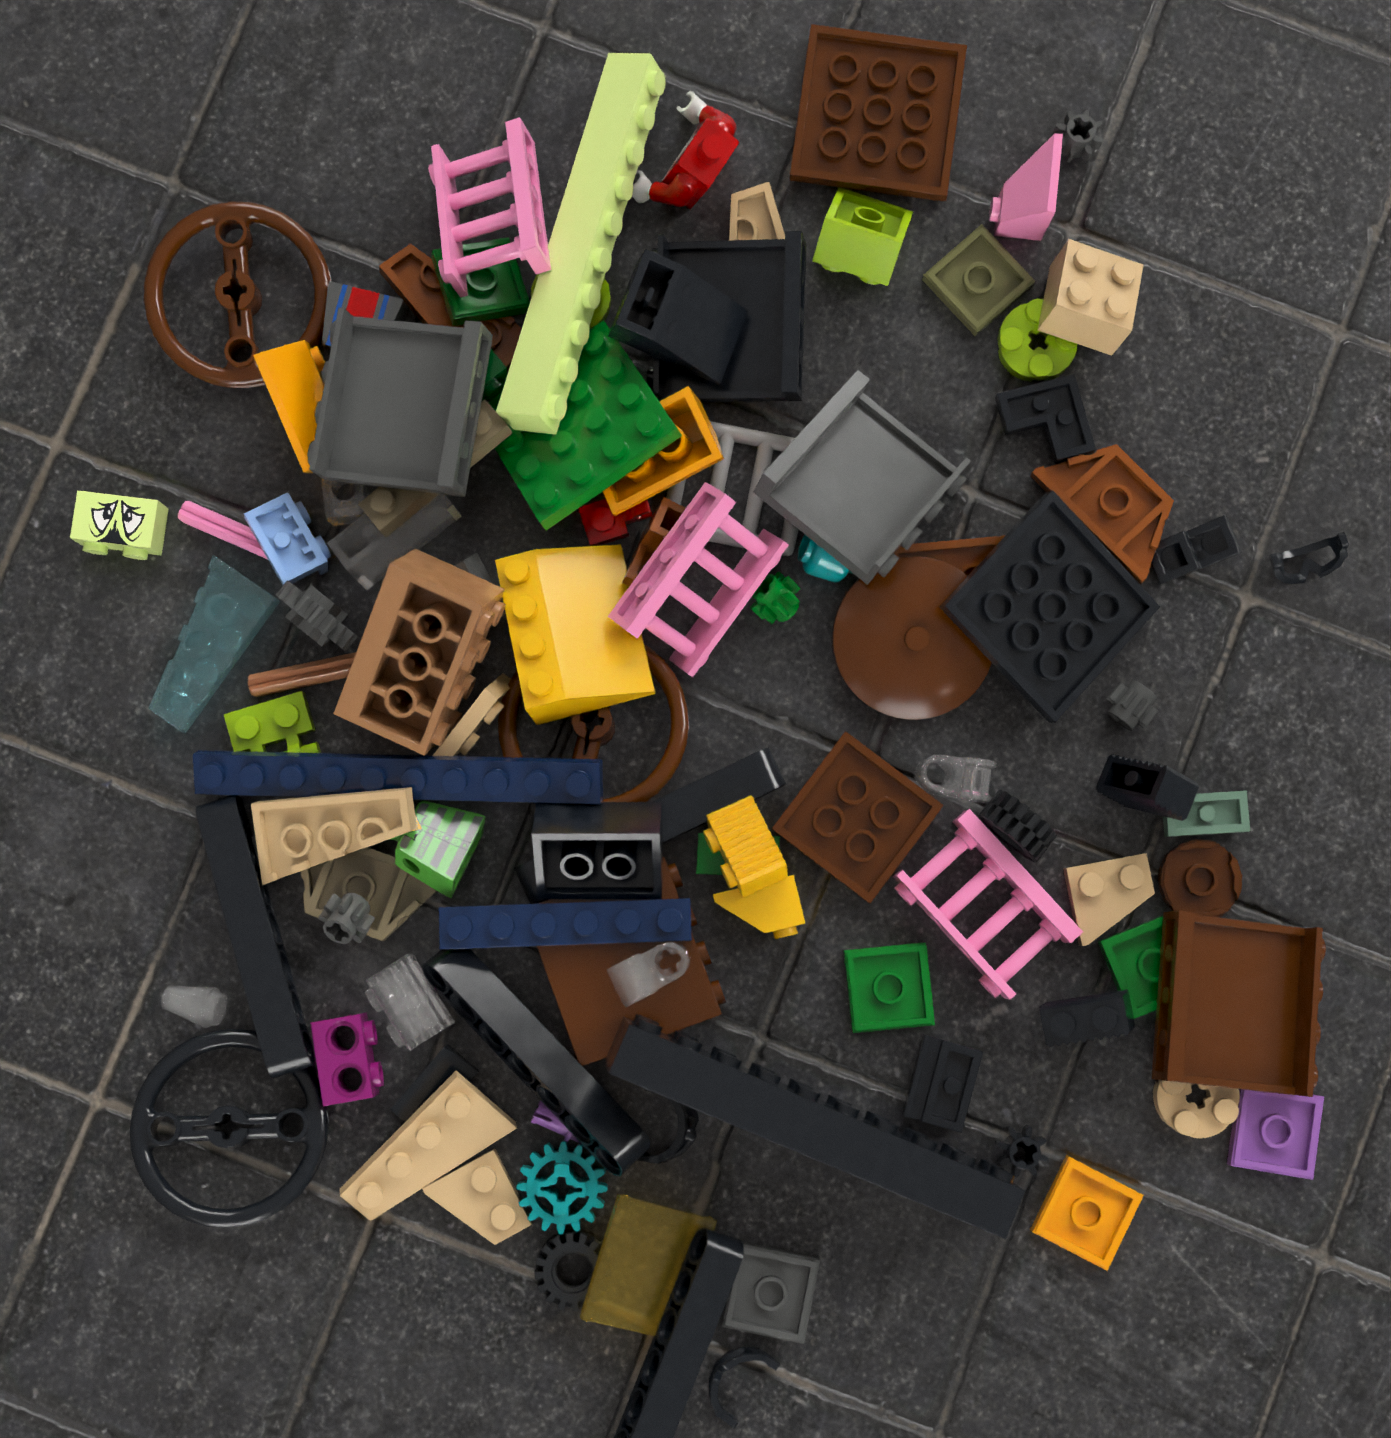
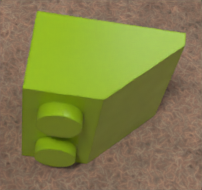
M838 187L824 219L812 261L821 264L823 268L831 272L843 271L858 276L865 283L888 286L913 211Z

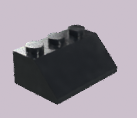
M601 802V804L536 803L532 843L537 899H662V802Z

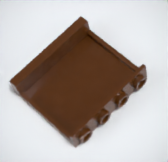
M663 857L662 899H680L676 888L684 885L675 863L667 865ZM549 899L538 904L657 899ZM691 907V927L698 924ZM693 934L691 941L537 946L577 1060L582 1066L607 1057L623 1017L634 1020L636 1013L658 1022L663 1027L661 1032L668 1035L675 1030H681L721 1015L719 1005L726 1003L718 979L710 982L705 966L712 964L704 940L696 943Z
M1182 910L1163 912L1151 1079L1313 1097V1088L1318 1081L1315 1053L1316 1046L1321 1037V1028L1317 1019L1318 1004L1323 997L1320 968L1326 952L1325 941L1322 938L1323 928H1300L1195 915V912Z

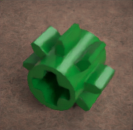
M777 572L775 576L768 574L752 595L756 602L751 605L750 609L762 620L766 619L770 624H773L776 620L778 622L787 621L794 616L799 608L800 600L795 594L801 588L789 576L785 577L781 572Z

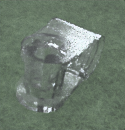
M933 755L922 760L917 765L914 772L915 781L927 793L951 796L970 802L988 803L992 799V796L988 794L991 771L996 769L997 762L972 757ZM931 763L940 765L945 772V778L941 785L932 784L928 780L926 771Z
M666 942L643 954L638 953L610 967L606 971L626 1008L659 991V988L685 974L690 964V957L683 945L677 942ZM667 949L671 955L676 953L680 955L681 960L676 963L677 972L673 973L669 967L661 968L659 962L664 959V950Z

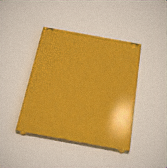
M617 1194L580 1318L586 1322H595L655 1336L694 1234L702 1227L714 1231L717 1220L711 1216H702L631 1198L625 1194Z

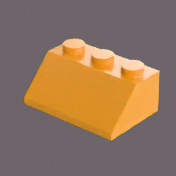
M306 340L266 350L253 356L303 473H313L309 470L310 465L307 455L309 445L314 441L316 434L315 409L317 403L322 400L324 383L321 371H323L325 361L318 346L311 348Z
M689 386L659 401L682 436L603 491L613 515L616 516L724 459L717 435L702 403Z

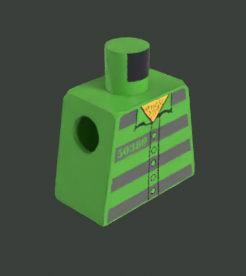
M421 801L415 809L417 829L391 838L398 842L395 852V864L444 896L452 898L483 836L485 816L441 804Z

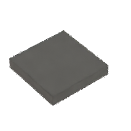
M742 1242L744 1246L743 1259L726 1301L722 1327L804 1344L820 1258Z

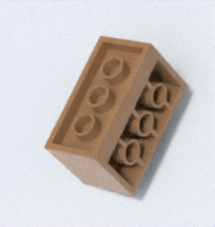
M416 548L390 563L334 714L424 756L435 745L440 747L447 735L451 733L462 718V713L457 710L462 698L466 700L474 688L476 677L471 674L476 662L482 663L489 650L491 641L486 639L490 626L496 627L503 615L506 604L500 601L505 589Z

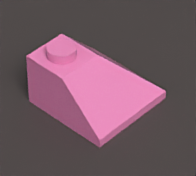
M1055 133L1003 184L999 196L992 197L989 221L995 222L994 236L1042 240L1056 212L1063 134Z

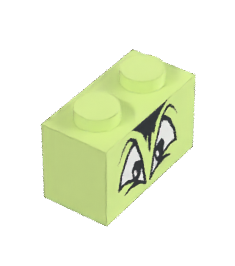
M77 490L70 539L82 545V551L97 555H107L108 549L123 551L124 557L138 560H147L148 554L162 556L169 509L158 500Z

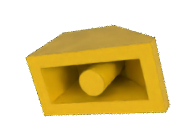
M794 875L788 876L785 880H780L777 884L765 887L763 890L750 894L747 897H742L738 888L713 894L714 903L763 933L773 932L774 939L798 934L797 926L805 924Z

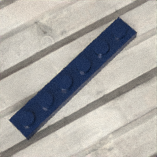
M690 898L439 907L440 950L692 940Z

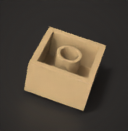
M1068 239L1050 265L1038 331L1112 356L1132 331L1143 264Z

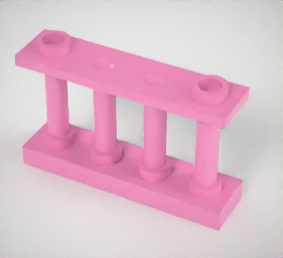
M520 117L505 122L507 140L502 142V146L450 162L439 144L431 146L433 163L429 164L428 168L436 189L443 258L438 261V267L445 284H451L460 298L468 296L466 274L516 258H520L521 261L527 260L535 274L551 270L535 142ZM503 162H509L511 171L506 173V177L457 192L455 178ZM509 193L513 194L515 203L510 205V209L460 225L459 209ZM516 225L518 228L519 236L514 237V242L464 257L462 241Z
M707 482L697 492L608 615L609 618L637 639L646 628L674 648L675 651L669 660L691 677L706 663L709 654L771 569L778 564L781 555L789 546L784 540L764 528L756 537L729 515L736 502ZM717 528H720L747 550L734 570L704 548ZM693 561L723 583L710 603L680 582V579ZM669 595L699 616L686 636L655 615Z
M967 809L952 821L958 828L954 832L956 837L911 878L903 870L898 871L893 876L899 883L894 889L910 906L916 902L983 975L978 981L994 998L1001 994L1003 998L1011 1000L1016 993L1006 982L1052 940L1057 942L1060 939L1063 943H1072L1083 931L970 809ZM976 847L986 858L982 863L984 867L938 909L922 890L967 848L972 850ZM1004 878L1014 889L1010 893L1012 898L966 939L950 921L995 879L1000 881ZM1032 908L1042 919L1038 924L1040 929L994 970L978 951L1023 910L1028 912Z

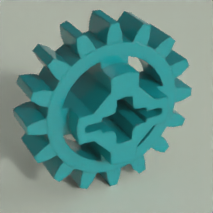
M564 1140L561 1141L559 1150H554L550 1142L545 1143V1155L541 1156L533 1151L530 1154V1159L534 1166L523 1165L520 1169V1172L528 1177V1179L517 1183L516 1189L526 1191L527 1193L519 1201L520 1207L529 1205L532 1207L533 1210L527 1219L532 1221L538 1216L543 1219L541 1230L546 1231L551 1223L557 1224L558 1234H563L566 1224L570 1223L576 1232L580 1231L581 1218L584 1217L591 1223L595 1220L596 1217L591 1210L592 1207L603 1209L605 1201L598 1197L597 1194L608 1191V1184L599 1182L598 1178L605 1174L606 1169L604 1167L594 1168L592 1165L595 1161L592 1154L587 1157L583 1156V1145L580 1143L574 1151L568 1150V1142ZM555 1160L554 1171L549 1176L536 1177L539 1170L545 1164ZM572 1161L578 1163L586 1171L588 1177H580L572 1168ZM559 1177H566V1184L573 1185V1188L568 1190L566 1196H560L559 1189L550 1186L556 1184ZM537 1196L545 1197L553 1205V1212L546 1209L540 1203ZM585 1196H589L587 1202L579 1210L570 1213L571 1203L577 1197L585 1198Z

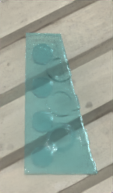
M214 555L208 566V569L211 571L204 587H199L194 599L196 606L188 625H183L178 640L181 642L174 659L168 661L148 708L185 734L280 603L273 595Z

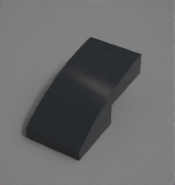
M1223 515L1193 529L1179 532L1161 540L1153 556L1152 564L1160 584H1164L1238 555L1242 551L1228 517Z

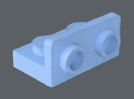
M287 492L244 513L247 524L282 585L287 580L293 584L316 571L320 575L328 572L327 559L331 557L330 551L320 535L315 538L313 537L307 526L311 523V519L301 501L294 503Z

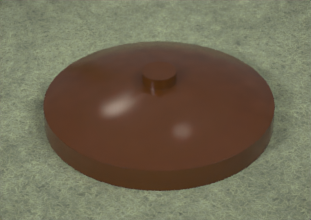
M904 557L897 561L885 577L877 573L868 585L858 578L847 590L838 606L833 622V655L844 682L866 705L878 712L896 718L908 720L927 719L940 716L957 708L968 700L980 687L988 674L992 662L939 607L967 577L961 570L933 558Z

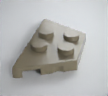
M369 847L301 871V878L304 880L305 891L303 892V900L306 914L319 918L332 894L342 898L346 893H356L366 899L370 905L369 915L375 917L366 935L380 941H385L437 892L400 869L395 864L394 856Z

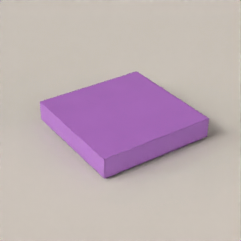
M1239 1089V1114L1232 1123L1227 1164L1234 1167L1313 1180L1324 1096L1313 1094V1097Z

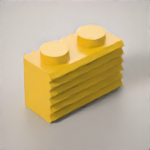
M752 795L706 815L708 829L704 830L703 834L711 852L716 853L720 851L725 861V864L720 865V868L730 889L737 886L742 897H747L788 877L785 859L779 851L778 845L775 843Z

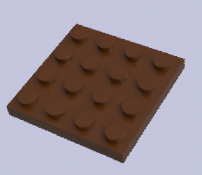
M811 24L789 181L945 202L948 194L967 45Z

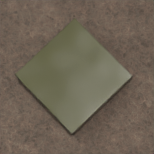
M982 224L922 277L926 285L974 336L978 335L1035 283V280Z

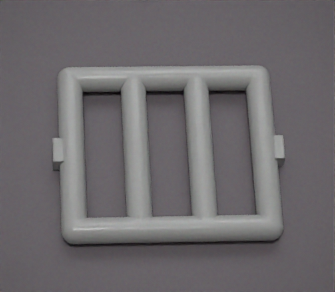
M710 421L719 439V445L724 457L723 460L713 465L710 485L720 491H725L734 442L758 447L742 524L758 537L757 530L763 500L753 491L762 474L771 465L773 450L783 452L795 438ZM686 479L668 488L666 498L681 505ZM785 518L780 539L784 540L789 546L781 556L788 557L794 553L799 529ZM717 528L709 539V542L744 548L720 528Z

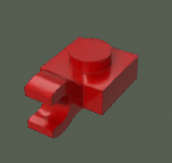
M606 499L578 508L590 546H600L628 537L630 535L627 524L652 517L648 500L616 516L613 515Z

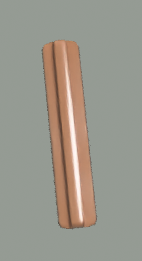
M356 652L251 674L248 676L249 691L251 695L259 697L347 678Z

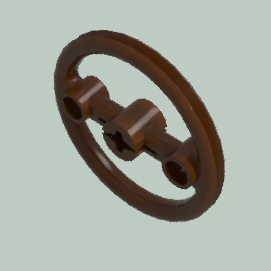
M251 202L213 204L197 210L180 220L165 234L156 247L148 264L144 281V305L147 320L154 337L163 351L179 367L192 376L207 383L227 388H251L266 385L253 356L261 352L255 344L253 316L258 313L262 306V295L249 274L248 251L253 245V237L250 232L251 224L259 223L266 225L286 236L300 250L308 263L314 284V306L307 328L298 341L306 340L311 348L318 346L322 341L329 281H331L330 271L322 252L313 238L299 223L271 207ZM211 226H216V239L223 247L225 273L218 278L215 284L216 298L228 312L230 339L224 348L227 365L223 368L206 363L186 350L172 332L163 304L164 282L173 258L190 238ZM233 229L243 230L240 240L235 243L225 242L228 232ZM241 286L246 293L240 294V301L237 304L232 297L238 295V289ZM243 346L252 347V355L247 361H235V353L239 348Z
M645 645L650 671L661 685L670 709L671 728L669 741L657 767L644 781L623 794L603 799L602 802H647L670 781L682 760L687 745L689 720L683 689L675 673L665 660L647 645ZM516 670L508 683L510 689L501 700L504 708L499 713L498 732L503 757L524 758L517 738L518 710L523 697ZM611 706L572 716L571 723L577 735L572 759H597L600 747L612 740L615 733V723L610 712ZM598 712L602 726L595 725L589 736V730L585 722H592Z

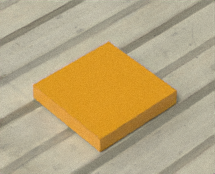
M1066 1155L1030 1230L1108 1271L1144 1195Z

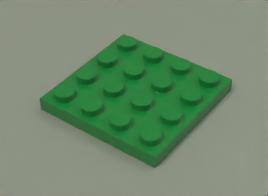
M604 320L589 330L588 341L583 346L578 362V374L575 381L572 382L566 401V414L560 421L557 434L513 430L509 426L513 433L495 447L496 452L537 520L546 531L682 436L619 341L608 337L610 328ZM501 394L488 401V404L495 411Z

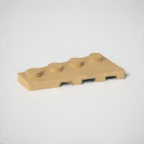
M412 787L266 800L251 804L262 885L417 829Z
M455 1071L340 1188V1196L367 1219L372 1221L517 1129L516 1121L458 1071Z

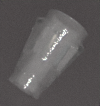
M169 985L163 993L161 1006L164 1010H168L197 1025L208 1028L210 1025L219 1026L223 1021L228 1007V997L226 994L220 993L217 987Z

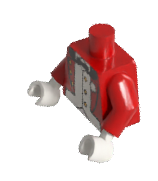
M692 91L687 92L686 95L691 99L690 103L685 108L678 106L677 110L692 124L700 123V125L661 182L656 181L652 184L642 171L638 170L636 172L635 180L637 182L633 184L632 194L634 200L637 203H644L651 199L655 202L677 207L686 206L691 209L712 185L739 144V141L734 137L737 130L734 119L712 106H707Z

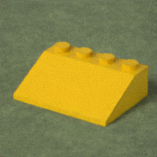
M621 544L533 549L495 560L500 587L505 589L502 598L503 603L506 604L505 613L524 707L536 725L656 694L642 633L637 639L608 617L629 588L628 585L622 583L627 572V566Z

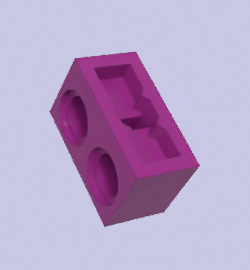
M367 1012L311 1022L323 1106L368 1099L379 1095V1087L384 1086V1074L381 1062L374 1061L372 1045H377L378 1037L374 1020L368 1021ZM342 1026L350 1027L355 1033L356 1040L350 1049L342 1047L337 1041V1032ZM348 1067L355 1068L361 1073L362 1084L358 1090L348 1088L343 1081V1074Z

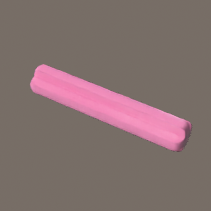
M185 501L182 504L178 513V519L183 523L267 559L250 527L191 501Z

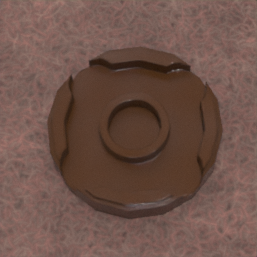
M1194 839L1177 844L1165 855L1159 867L1158 887L1163 901L1172 911L1182 910L1195 912V915L1221 917L1230 910L1229 908L1233 906L1241 893L1242 873L1237 859L1220 844L1212 840Z

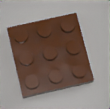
M845 731L771 830L870 904L944 805Z

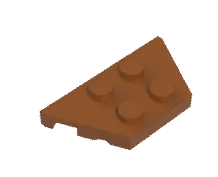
M1117 444L1098 449L1097 452L1090 455L1081 454L1068 458L1066 462L1053 466L1036 468L1030 477L1046 492L1053 490L1141 585L1150 571L1149 568L1153 556L1158 548L1162 531L1174 500Z

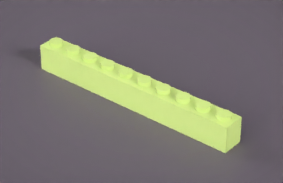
M608 53L548 244L551 270L540 273L496 409V413L513 430L557 434L560 421L566 414V401L572 382L575 381L578 374L580 355L583 346L589 338L591 319L595 308L598 307L600 302V290L605 274L611 266V254L616 238L622 230V218L627 202L633 194V182L636 172L644 158V146L649 130L654 126L658 100L665 90L664 73L651 53Z

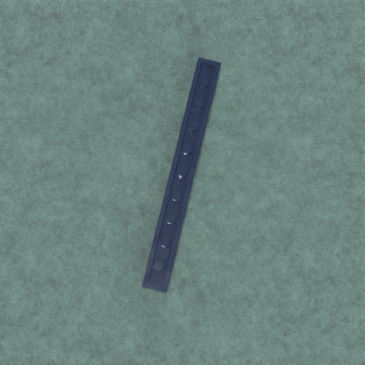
M199 750L193 754L195 794L309 797L412 787L413 800L601 804L603 801L602 759Z

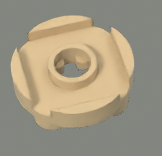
M1164 1080L1155 1082L1153 1100L1156 1111L1163 1122L1180 1134L1193 1138L1211 1137L1225 1130L1238 1117L1239 1089L1197 1084L1199 1089L1206 1090L1203 1104L1197 1107L1196 1103L1187 1102L1186 1095L1192 1093L1191 1086L1194 1084Z

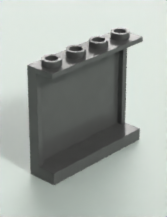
M338 307L336 321H333L330 327L329 337L332 345L329 361L325 362L322 371L324 383L322 400L317 403L315 409V421L317 424L315 439L308 448L309 470L324 480L465 497L493 339L491 332L482 322L465 320L464 328L355 317L345 308Z
M857 370L765 470L753 493L868 585L877 573L882 577L889 573L900 559L895 555V552L901 546L906 550L912 546L923 532L918 528V525L923 520L930 524L945 506L940 501L946 493L953 497L967 480L962 473L971 460L966 457L958 467H955L865 395L863 392L870 379Z

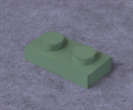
M1247 790L1196 794L1187 819L1181 821L1163 816L1164 836L1177 837L1250 832Z

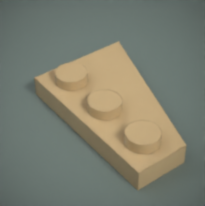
M502 673L482 691L433 756H457L459 753H462L464 756L467 755L480 738L476 731L484 722L490 725L504 708L501 700L510 689L508 683L511 680L507 675Z

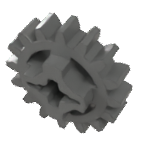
M287 580L277 592L276 596L290 607V610L284 617L322 647L329 640H332L344 651H347L358 636L343 625L349 615L312 585L303 593Z

